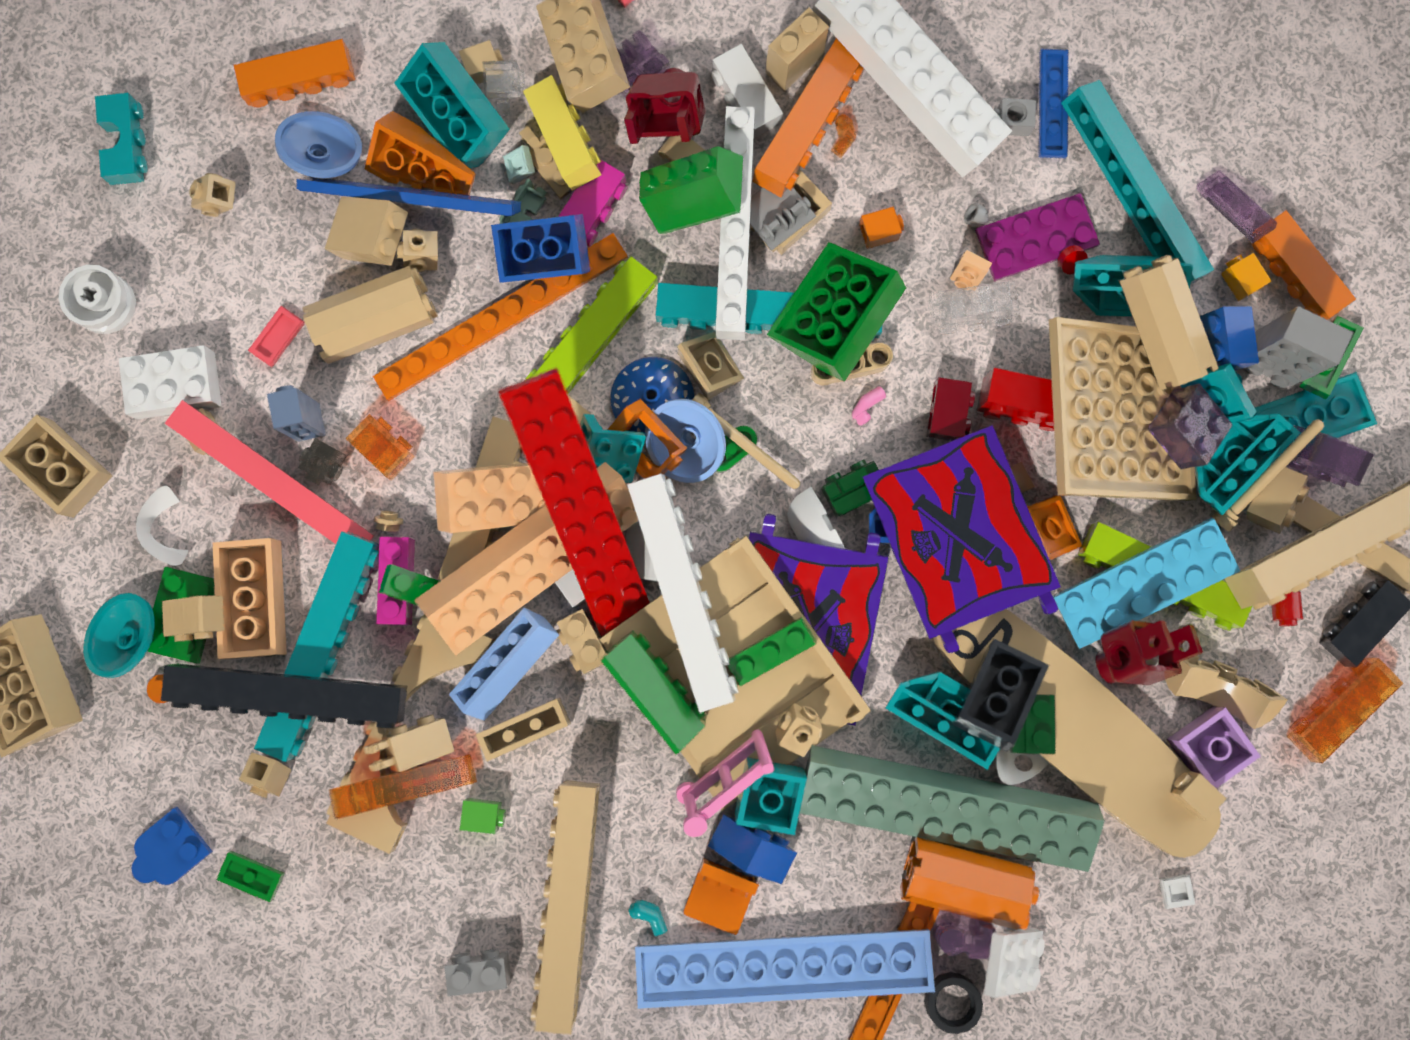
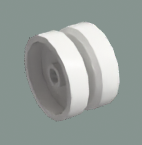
M84 265L75 268L64 278L59 289L58 299L64 314L71 321L98 334H110L121 330L130 322L135 313L136 298L133 289L124 279L100 265Z

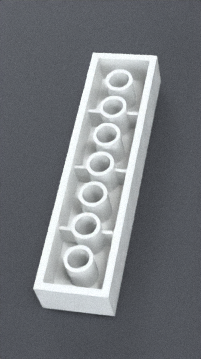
M818 0L812 11L829 26V30L962 178L977 167L1012 132L1007 124L896 0Z

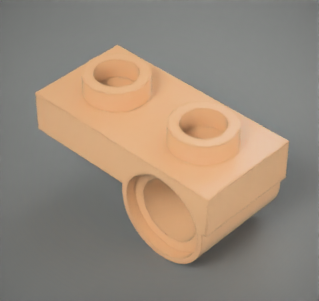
M966 250L962 254L950 279L955 281L954 284L961 290L975 291L992 263Z

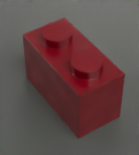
M941 377L936 379L933 387L926 437L954 441L969 435L971 419L967 418L968 409L973 407L975 400V391H971L972 382Z

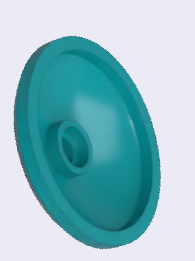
M132 593L119 594L105 602L95 613L87 628L83 645L84 659L91 672L104 678H117L128 673L141 662L151 646L155 631L154 613L146 599Z

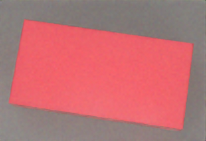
M280 306L248 351L270 367H273L305 322L283 306Z

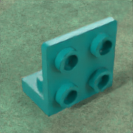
M583 414L580 427L596 467L606 462L622 476L625 483H632L646 439L643 432L603 430L593 414Z

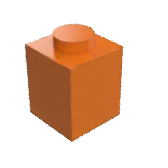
M894 206L862 215L859 221L867 249L898 241L902 231H904L902 217L900 214L896 215Z

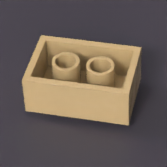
M37 414L0 452V461L57 514L72 518L113 477L110 472L53 420Z

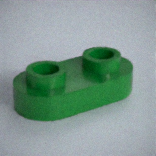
M748 426L736 427L739 432L757 445V435L752 428ZM725 436L726 461L720 465L716 471L718 473L727 472L749 455L727 436Z

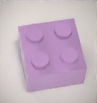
M1211 707L1167 739L1186 767L1192 772L1200 773L1215 788L1221 786L1261 757L1226 707Z

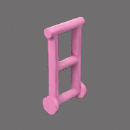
M754 730L751 738L697 782H684L677 787V799L685 805L687 817L683 821V828L688 836L698 837L704 834L707 830L706 820L763 774L773 772L774 766L761 730ZM756 751L759 761L733 781L730 771ZM721 780L723 790L698 810L696 801L699 796L717 781Z

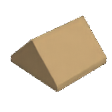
M715 332L680 343L677 346L679 357L703 395L709 400L744 379L720 339H716Z

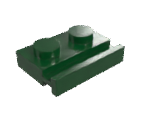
M1036 695L1017 741L1010 748V753L1056 754L1055 695Z

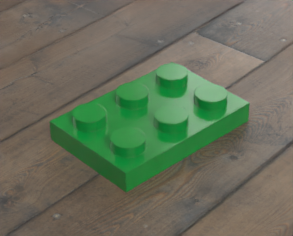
M170 567L164 568L153 607L155 631L148 652L200 664L206 639H194L193 635V640L175 641L174 636H164L162 601L197 596H215L214 578Z

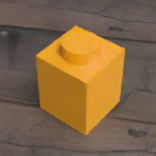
M1254 253L1245 258L1241 254L1226 263L1228 268L1221 273L1238 302L1272 282Z

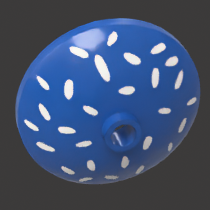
M659 357L641 358L624 367L617 375L610 394L611 408L615 419L628 405L639 399L654 412L659 406L670 400H692L694 398L692 383L684 370L674 362ZM649 391L657 393V397L653 400L648 399L646 395ZM638 418L628 431L643 432L645 434L646 425Z

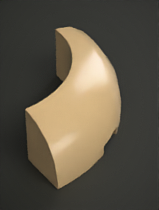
M1199 655L1180 662L1182 673L1165 679L1168 688L1175 696L1198 699L1216 707H1226L1230 714L1241 719L1253 729L1262 727L1270 722L1281 711L1288 700L1259 680L1254 679V681H1251L1248 678L1236 675L1237 669L1215 660L1211 664L1199 660Z

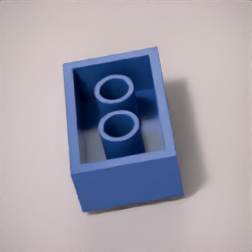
M583 214L491 225L499 283L590 272Z

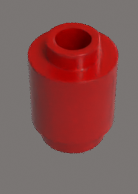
M1292 591L1285 595L1286 598L1271 605L1272 620L1279 621V626L1281 627L1297 626V621L1303 620L1301 592L1293 593Z

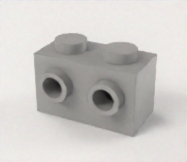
M490 949L481 952L482 955L470 956V953L453 955L452 959L444 966L447 997L507 989L511 983L508 952Z

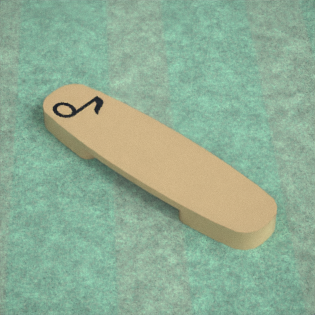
M1005 609L952 630L959 645V650L953 653L946 652L940 635L933 638L935 647L968 686H970L987 647L994 639L1048 664V670L1037 694L1055 695L1056 754L1040 755L1081 791L1102 806L1105 812L1139 837L1169 855L1182 858L1194 856L1203 850L1214 838L1220 827V809L1218 808L1208 820H1203L1193 815L1170 793L1176 787L1174 785L1176 779L1183 773L1190 771L1185 764L1111 691L1060 648L1012 612Z

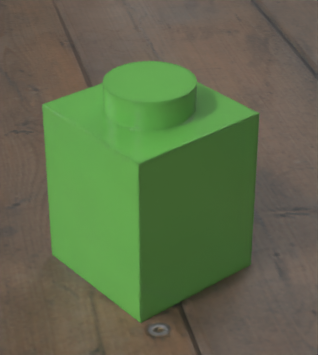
M473 798L463 800L459 830L495 834L498 832L499 827H504L506 810L501 809L502 802Z

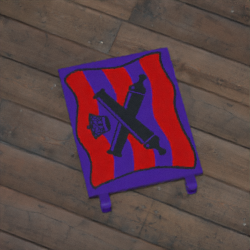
M993 425L863 476L927 636L931 639L940 635L947 653L959 650V645L952 630L1037 596L1045 614H1052L1058 611V605L1050 591L1060 588V583Z
M766 514L762 533L750 531L749 540L862 696L888 562L887 556L877 555L880 544L879 534H868L865 552L773 536L776 516ZM856 722L847 723L848 725L856 726Z

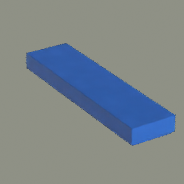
M1041 49L1039 52L1038 158H1067L1068 114L1061 104L1068 97V50Z

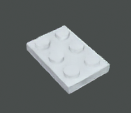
M1028 928L1026 930L1002 931L992 934L984 995L998 998L1036 990L1041 977L1040 970L1038 969L1040 956L1043 954L1045 946L1042 939V930Z

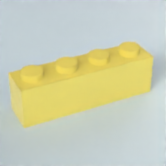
M550 75L523 90L561 176L570 189L573 191L601 176L602 174L597 166L601 160L594 147H588L587 142L591 141L584 126H578L577 121L581 118L575 106L568 104L562 83L558 85L553 75Z

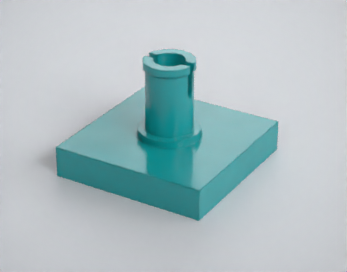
M1231 363L1218 366L1219 369L1215 371L1206 369L1208 372L1206 376L1180 385L1204 428L1249 419L1257 412L1242 386V377L1234 371Z

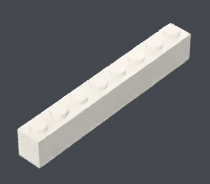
M726 106L724 148L743 156L741 211L738 214L721 218L716 339L745 340L755 107Z
M659 474L628 484L699 712L732 703L736 699L734 694L739 693L734 676L729 677L726 665L730 664L725 648L720 649L716 637L721 636L716 619L711 620L707 610L712 608L707 591L702 592L699 585V580H703L698 563H692L690 552H693L694 549L689 535L684 536L681 524L685 523L680 507L675 508L671 497L676 495L672 480H666L665 475Z

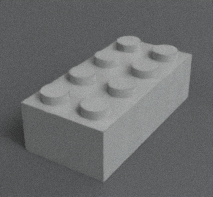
M1297 306L1255 331L1259 363L1246 367L1245 371L1252 375L1260 376L1262 374L1271 378L1270 382L1277 387H1291L1339 365L1353 332Z

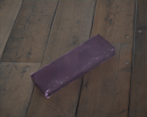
M1220 170L1197 184L1196 189L1201 196L1252 243L1276 228L1277 222Z

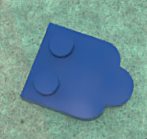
M175 807L137 838L134 845L137 858L133 861L131 870L134 878L141 883H150L156 880L162 885H170L180 880L213 851L180 809Z

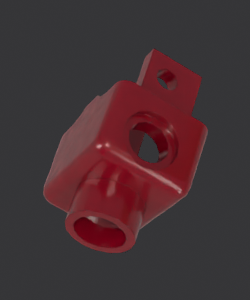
M679 68L666 69L663 73L640 74L636 77L626 95L628 111L624 122L630 144H638L641 137L680 136L681 142H690L692 136L700 134L705 116V105L698 74L695 72H685Z
M1131 620L1101 635L1100 642L1103 650L1096 654L1095 662L1099 674L1109 684L1118 682L1152 685L1181 674L1180 662L1202 654L1203 650L1194 625H1187L1169 632L1166 622L1163 620L1155 623ZM1185 641L1189 643L1187 651L1183 650V643ZM1159 656V662L1156 666L1146 664V660Z

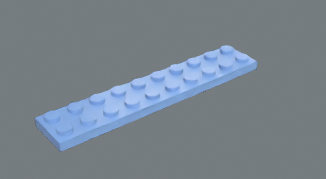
M929 929L635 946L638 1009L935 992Z

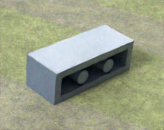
M292 385L278 387L276 392L267 394L274 429L298 442L326 436L320 403Z

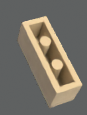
M557 698L475 735L488 762L571 725V721L561 698Z

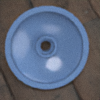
M307 111L294 114L281 122L275 133V148L280 159L291 169L306 176L315 178L341 176L351 171L361 158L362 142L357 131L345 120L329 113Z

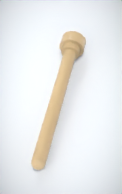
M700 392L692 399V401L698 402L709 409L718 419L724 434L792 489H797L800 486L798 478L714 412L708 403L709 399Z
M1314 420L1222 516L1216 512L1212 518L1221 527L1230 532L1238 524L1239 514L1323 429L1324 423L1321 420Z

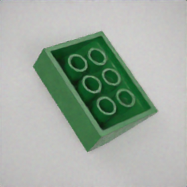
M828 242L767 335L816 368L845 382L906 290V286L897 270Z

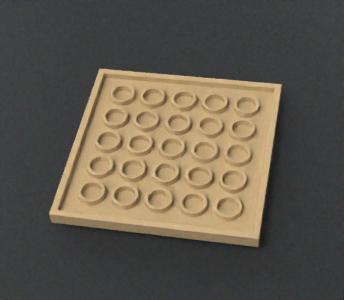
M1061 317L1049 319L1058 495L1175 501L1196 500L1191 404L1180 385L1173 387L1171 382L1165 383L1167 389H1159L1137 328L1135 326Z

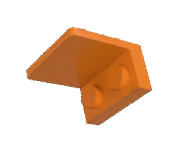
M703 858L683 913L688 917L737 935L752 895L755 896L759 887L758 879Z

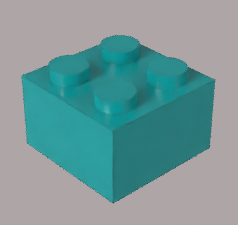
M747 757L743 773L756 764L759 759ZM772 762L774 766L773 772L763 774L738 795L735 808L736 825L795 835L807 777L802 767Z

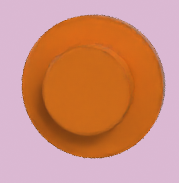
M163 674L151 678L147 685V694L156 703H167L161 701Z

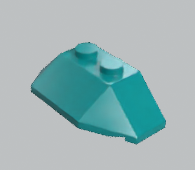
M1098 255L1075 262L1072 290L1097 316L1132 317L1119 280L1124 279L1123 272L1138 266L1142 270L1153 267L1151 261L1160 257ZM1180 262L1190 289L1193 265Z
M1279 413L1254 415L1249 419L1227 423L1193 458L1199 496L1222 516L1301 432Z
M940 671L900 682L885 707L985 769L989 768L1000 750L999 747L952 725L969 688Z

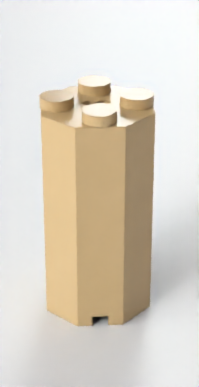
M1171 255L1151 261L1153 267L1142 270L1140 266L1123 272L1124 279L1119 280L1160 390L1167 389L1165 385L1167 382H1171L1172 386L1175 387L1204 377L1208 374L1206 370L1208 367L1212 371L1219 369L1179 259H1172Z
M410 266L302 307L303 312L306 313L303 315V319L311 340L315 346H322L324 351L320 352L319 355L327 364L433 324V319L438 317L433 302L429 300L427 294H424L428 292V288L423 277L420 276L417 268L412 269Z

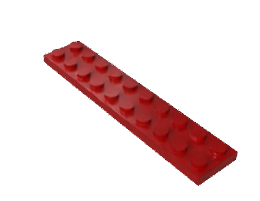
M556 367L498 390V393L599 633L603 637L650 602Z

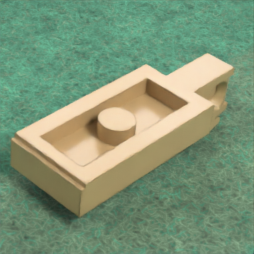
M528 126L520 131L519 134L522 140L529 146L534 168L560 200L563 199L572 190L562 178L544 136L541 135L537 138Z

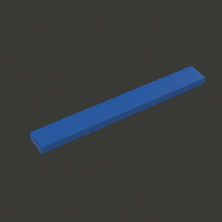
M310 176L296 179L299 191L387 200L397 203L513 216L521 212L520 201Z

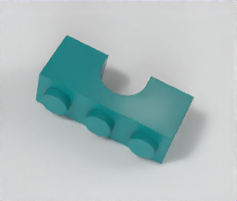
M129 93L95 96L97 124L106 132H120V139L114 147L99 150L101 178L110 185L144 182V173L148 171L146 158L142 155V146L146 144L145 134L140 129V120L144 118L142 105Z

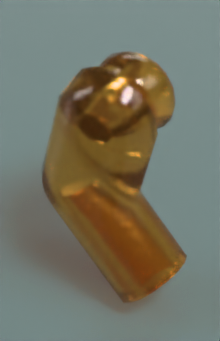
M840 114L835 119L839 139L832 147L831 152L840 158L844 156L856 139L854 123L846 114Z

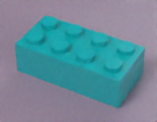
M445 42L422 43L394 82L435 139L469 168H476L482 165L510 130Z

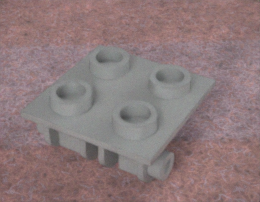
M764 188L751 196L750 225L771 251L813 220L816 215L810 209L811 203L805 196L801 198L794 188L792 191L787 189L782 198Z

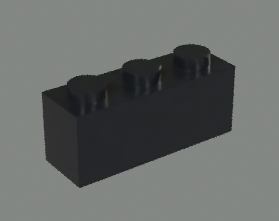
M1389 580L1372 581L1364 586L1360 592L1363 596L1357 602H1351L1343 609V618L1338 623L1330 624L1323 631L1322 634L1325 637L1319 643L1344 667H1357L1409 611L1410 600Z

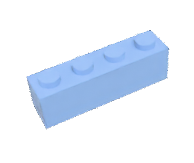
M523 608L449 695L463 714L485 721L559 634L545 617L527 608Z

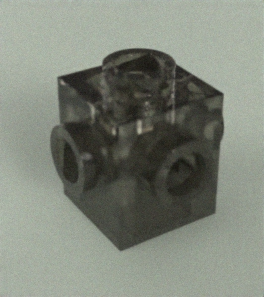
M315 438L310 448L307 447L302 452L299 458L301 463L298 468L306 472L305 479L319 486L322 481L331 485L332 481H336L342 474V464L347 455Z

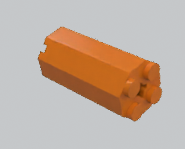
M916 837L915 841L911 842L904 866L906 879L902 878L901 881L902 900L1014 930L1019 928L1026 930L1028 928L1031 904L1036 905L1039 897V888L1034 886L1035 871L1032 870V867Z

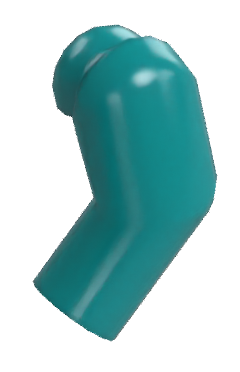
M637 900L629 906L628 912L630 917L648 921L654 936L662 935L668 931L660 908L656 904L645 900Z

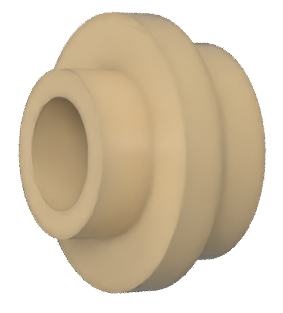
M381 511L380 515L374 516V522H376V529L395 532L399 531L400 525L403 524V519L398 518L397 512Z

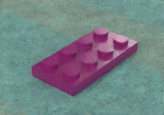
M1081 193L978 227L975 230L985 259L992 263L989 270L994 281L1057 261L1060 253L1069 246L1078 245L1086 251L1100 245Z

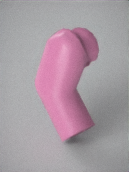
M876 387L859 399L852 411V418L857 421L858 425L862 426L871 420V415L867 410L886 398V393L882 387Z

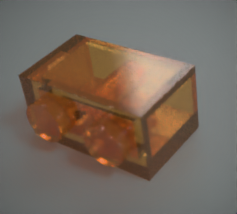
M369 414L345 439L386 478L392 481L415 457L410 452L413 446L401 435L396 438L389 431L393 427L383 417L380 416L376 419Z

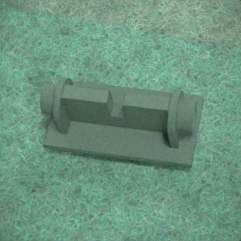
M528 178L524 185H520L514 195V201L521 202V212L513 216L501 215L499 224L533 220L526 215V212L529 211L537 215L546 201L545 196L547 192L541 187H537L535 190L531 180Z

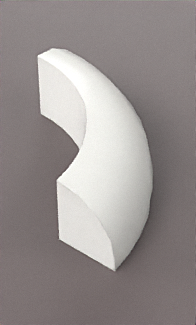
M810 487L797 495L789 506L787 516L789 524L798 540L845 549L836 529H833L826 515V510L813 489Z

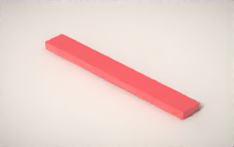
M182 400L165 422L170 428L333 543H337L341 531L353 533L370 541L373 539L374 535L187 402Z

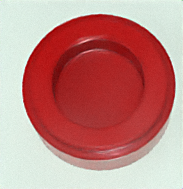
M1072 245L1060 253L1058 265L1064 273L1072 275L1075 270V262L1088 259V255L1082 247Z

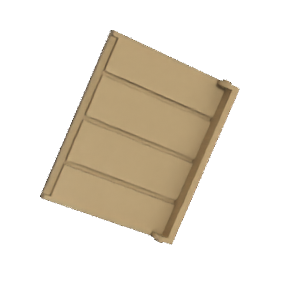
M747 535L733 540L729 543L730 546L700 567L703 580H699V585L702 592L707 591L712 608L707 610L710 619H716L721 636L716 638L720 649L725 648L729 658L801 617L817 643L815 646L741 687L736 680L739 693L734 694L735 701L705 711V727L681 751L699 778H702L751 738L754 730L762 731L772 762L789 765L798 759L800 755L778 745L775 731L778 727L780 716L784 711L788 712L793 703L801 707L808 706L815 710L819 716L822 735L814 746L847 723L851 724L862 720L871 711ZM662 595L599 639L608 650L632 630L637 635L642 633L651 644L649 648L655 658L658 656L662 657L670 668L667 673L674 681L678 678L688 691L686 696L692 704L696 701ZM726 665L728 676H733L729 667ZM756 751L748 756L749 758L758 759ZM746 759L730 771L733 781L743 774ZM721 780L708 789L713 798L723 790ZM738 795L734 799H732L728 804H726L723 808H721V810L723 811L729 806H731L733 803H735L738 799Z

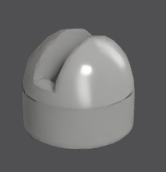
M978 203L971 204L964 215V222L972 227L984 226L988 221L987 209Z

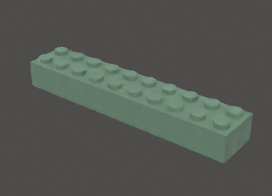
M814 745L810 747L805 768L807 781L800 808L801 814L1085 872L1090 870L1105 822L1098 803Z

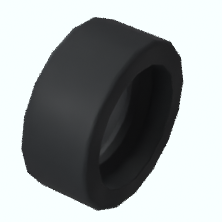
M948 972L934 978L935 992L925 993L924 1005L930 1019L937 1028L946 1033L961 1034L971 1030L977 1025L982 1016L983 1001L979 990L969 978L960 973ZM951 985L960 986L965 989L971 1001L968 1013L963 1018L955 1021L942 1017L936 1007V999L939 992Z

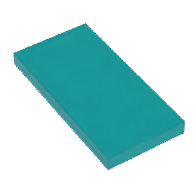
M1357 372L1338 378L1330 396L1326 400L1303 390L1255 407L1257 411L1255 415L1279 413L1301 433L1314 420H1321L1324 423L1323 429L1301 451L1378 424Z

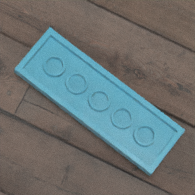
M1210 518L1053 595L1077 647L1081 649L1099 640L1104 632L1131 620H1141L1241 570L1215 519Z

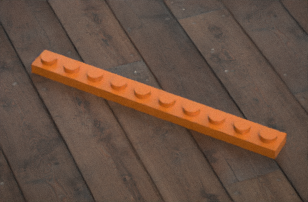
M612 233L588 247L590 272L535 279L374 375L373 378L387 401L394 399L618 265L621 261L628 259V255L615 234Z

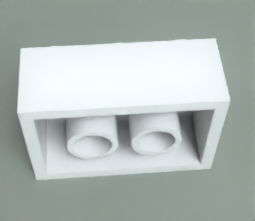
M204 345L119 358L125 414L135 419H145L171 415L182 400L197 410L200 408L222 407L215 352Z

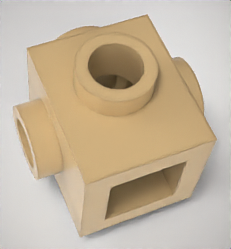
M206 173L205 176L195 179L189 190V195L192 198L191 207L199 209L201 214L211 217H217L221 213L232 210L236 182L214 173Z
M422 229L403 230V241H399L397 247V258H403V268L410 266L412 269L417 268L418 272L437 270V231H424Z
M795 703L792 704L788 712L784 711L778 721V727L775 730L778 745L802 757L806 755L812 744L815 745L820 740L822 735V727L817 712L808 706L801 707Z

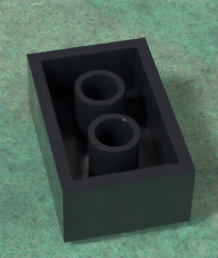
M994 639L984 653L952 725L1008 751L1017 741L1049 665Z

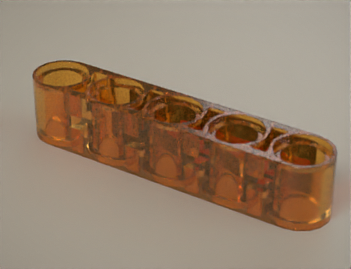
M467 754L340 786L328 791L334 819H340L476 783L477 779L472 756Z

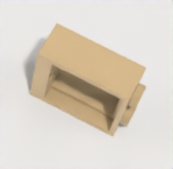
M800 169L796 173L799 175L794 189L802 198L805 196L811 203L810 207L815 211L816 217L772 250V252L777 250L781 255L828 214L832 206V202ZM750 225V229L753 232H756L754 228Z

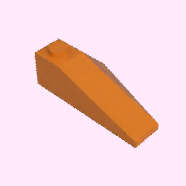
M394 111L375 121L365 170L388 183L398 184L400 181L410 184L412 188L416 189L424 187L437 192L470 195L476 173L419 125Z

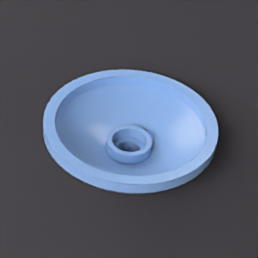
M674 399L659 406L654 411V414L688 448L680 456L683 460L681 464L672 472L668 470L665 475L684 483L700 482L710 477L720 467L726 451L725 435L718 419L705 406L688 399ZM646 426L645 443L647 451L653 463L661 466L669 457L668 449ZM690 432L695 434L696 439L691 437Z

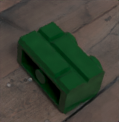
M865 459L849 467L851 472L841 476L840 472H837L824 479L826 485L822 486L821 490L836 519L872 501L863 476L879 470L874 460L866 463Z

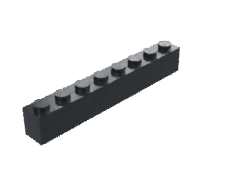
M176 663L164 665L161 701L172 702L171 707L190 708V704L201 705L200 710L219 711V707L230 708V713L248 714V710H258L260 716L276 717L279 712L289 713L288 718L304 720L307 719V715L318 716L317 721L336 722V718L347 719V724L365 725V721L377 722L376 727L394 728L395 724L404 721L407 686Z

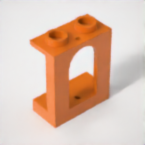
M641 399L628 405L607 430L628 431L639 418L666 446L669 457L661 466H657L641 452L636 471L643 479L659 474L664 475L668 470L672 472L681 464L683 460L680 456L688 448Z

